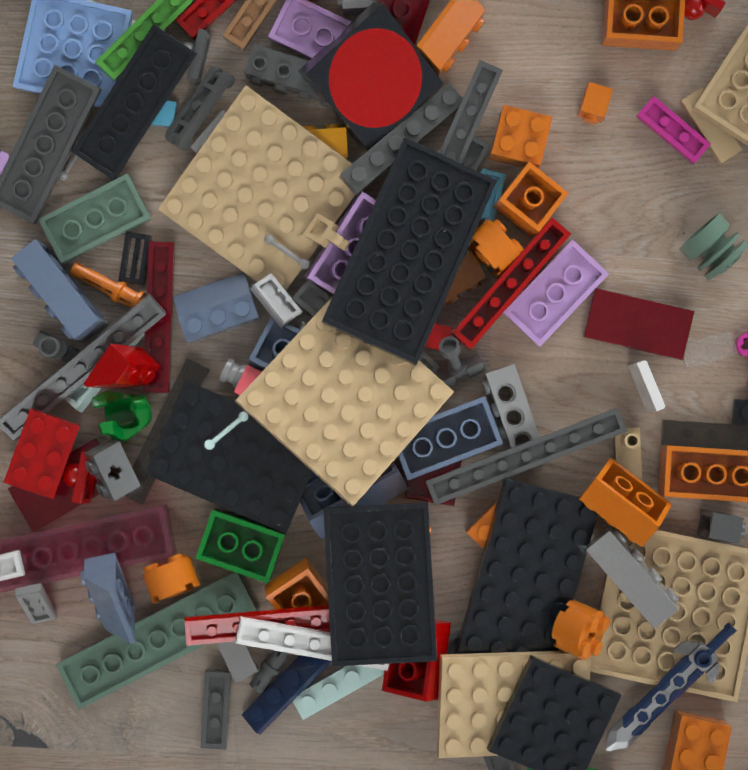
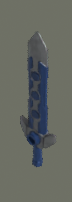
M728 622L707 645L701 641L696 642V640L680 642L673 650L685 656L609 730L606 750L613 751L628 748L704 672L706 673L708 683L711 684L718 677L719 662L715 651L731 635H734L737 630Z

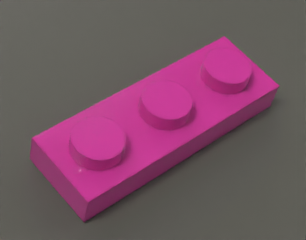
M655 96L649 100L636 116L692 165L711 145V143Z

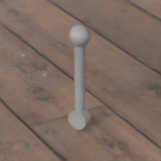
M73 155L64 171L61 172L60 180L65 181L68 179V172L76 162L77 155Z
M272 235L264 237L266 244H272L298 262L302 269L309 268L310 263L308 260H302L276 242Z

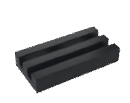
M126 232L119 282L145 285L149 241H152L151 235ZM132 238H135V247L129 278L126 277L127 265L130 253L131 240ZM141 240H145L139 279H135Z

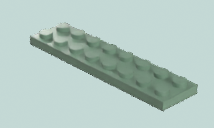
M233 572L136 622L135 643L130 644L113 634L57 663L56 667L78 710L205 645L186 646L185 617L258 611L240 574Z

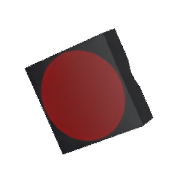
M375 2L354 19L334 42L321 49L298 70L316 94L333 109L339 122L343 127H346V130L357 144L367 151L396 128L444 84L382 3Z

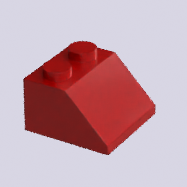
M110 344L83 384L86 387L106 389L147 386L155 378V373L160 365L142 347Z

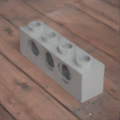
M515 364L484 374L485 379L481 380L486 395L490 394L493 403L490 404L491 412L494 419L499 418L501 427L498 428L502 441H507L509 449L516 446L515 438L520 434L525 435L527 441L540 437ZM501 387L510 389L511 397L508 401H503L499 398L498 391ZM511 410L519 414V421L515 425L509 424L506 419L508 412Z

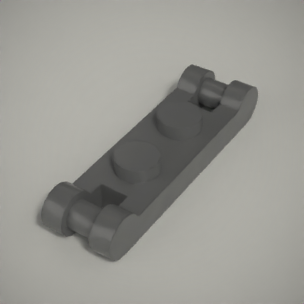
M216 66L211 67L166 131V141L173 145L176 144L182 150H188L192 145V137L216 105L223 92L233 86L234 76L228 72H223L222 69Z

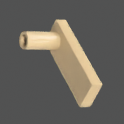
M640 427L626 428L627 432L614 436L615 461L642 481Z

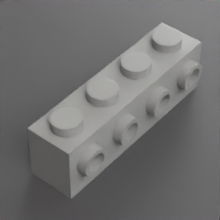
M610 525L590 542L586 551L655 629L679 610V597L670 587L665 588L660 582L662 580L661 576L654 568L649 569L643 562L645 558L636 548L631 549L626 543L628 539L625 534L618 529L615 530Z

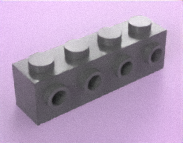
M253 44L244 71L246 79H249V83L259 87H263V84L272 86L274 91L281 94H287L288 91L297 94V98L308 102L314 99L320 101L322 106L332 109L316 94L298 72L308 60Z

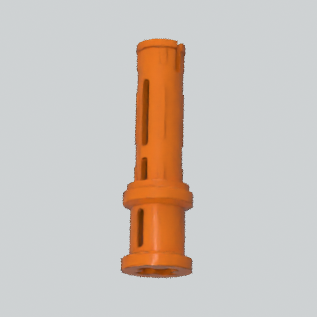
M76 262L70 270L71 277L111 296L110 299L115 303L120 302L132 308L145 297L144 292L138 293L127 287L126 283L112 281L79 262Z

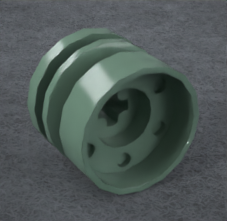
M720 212L696 231L679 248L690 261L700 255L704 258L697 269L701 271L708 265L711 266L704 275L708 281L733 266L748 247L746 240L741 241L736 246L733 245L740 237L738 232L728 238L724 235L731 224Z

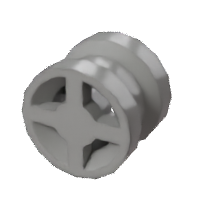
M230 358L221 373L219 381L232 383V386L236 388L246 365L240 366L236 364L235 360Z

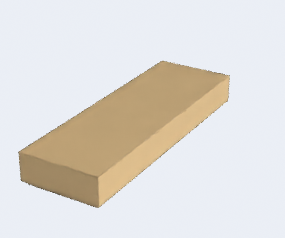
M702 87L679 103L699 134L711 143L708 148L720 165L741 152L742 148L735 137L692 110L704 91Z

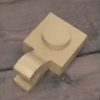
M316 213L303 234L324 248L331 242L338 248L346 251L350 244L343 236L336 233L339 229L338 225Z

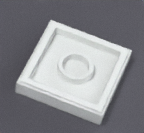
M644 360L628 365L646 412H657L664 409L665 404L647 361Z

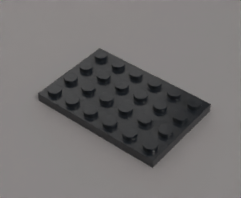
M185 380L145 474L286 534L313 471L249 414L247 421H241L216 442L212 450L206 449L204 446L206 440H212L235 421L240 412L246 411L234 400Z
M428 502L323 508L332 667L437 661Z

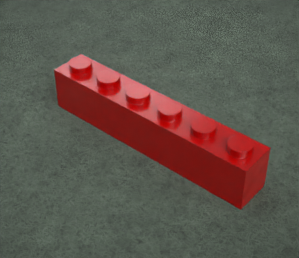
M552 217L455 328L451 336L455 337L458 342L470 351L571 233Z

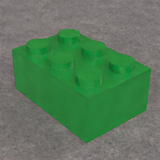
M215 508L211 511L195 559L269 583L286 534L261 523Z

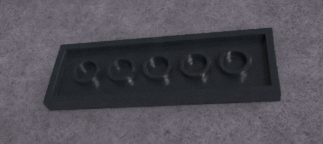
M153 24L71 152L112 180H115L193 62L197 53Z

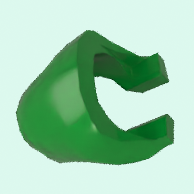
M104 391L92 398L93 408L104 407L106 422L99 423L98 425L101 435H108L112 440L120 441V443L127 442L147 427L152 420L151 405L145 396Z

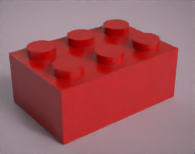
M30 408L3 483L54 499L80 424Z
M435 619L437 661L389 664L388 670H384L382 691L425 702L438 700L440 655L447 654L451 622Z

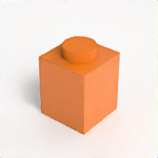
M589 82L585 88L577 116L583 118L582 121L589 124L601 123L606 116L613 88Z

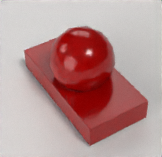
M685 0L684 17L691 21L697 20L706 12L716 18L726 3L723 0Z
M83 451L81 452L79 463H71L64 468L62 479L66 485L74 488L71 502L88 504L92 499L96 478L89 473L85 466L87 460Z

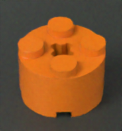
M486 219L476 228L470 242L471 245L468 248L473 252L476 259L485 265L486 269L491 266L494 269L492 274L499 277L524 249L514 238L510 240L505 234L507 231L506 227L499 220Z
M181 553L167 558L168 563L165 565L163 563H155L143 568L145 573L142 576L152 604L161 602V599H170L194 589L193 587L201 586L191 557Z
M576 600L569 601L566 604L569 606L565 612H559L553 626L552 638L556 640V643L553 644L554 647L582 660L588 659L592 655L598 656L602 650L603 644L601 640L604 632L610 625V618L606 617L602 611Z

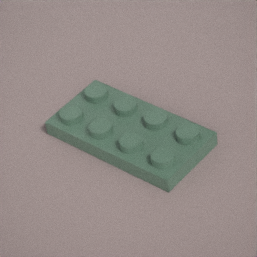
M127 173L38 220L60 263L64 265L144 224L152 218L130 175Z

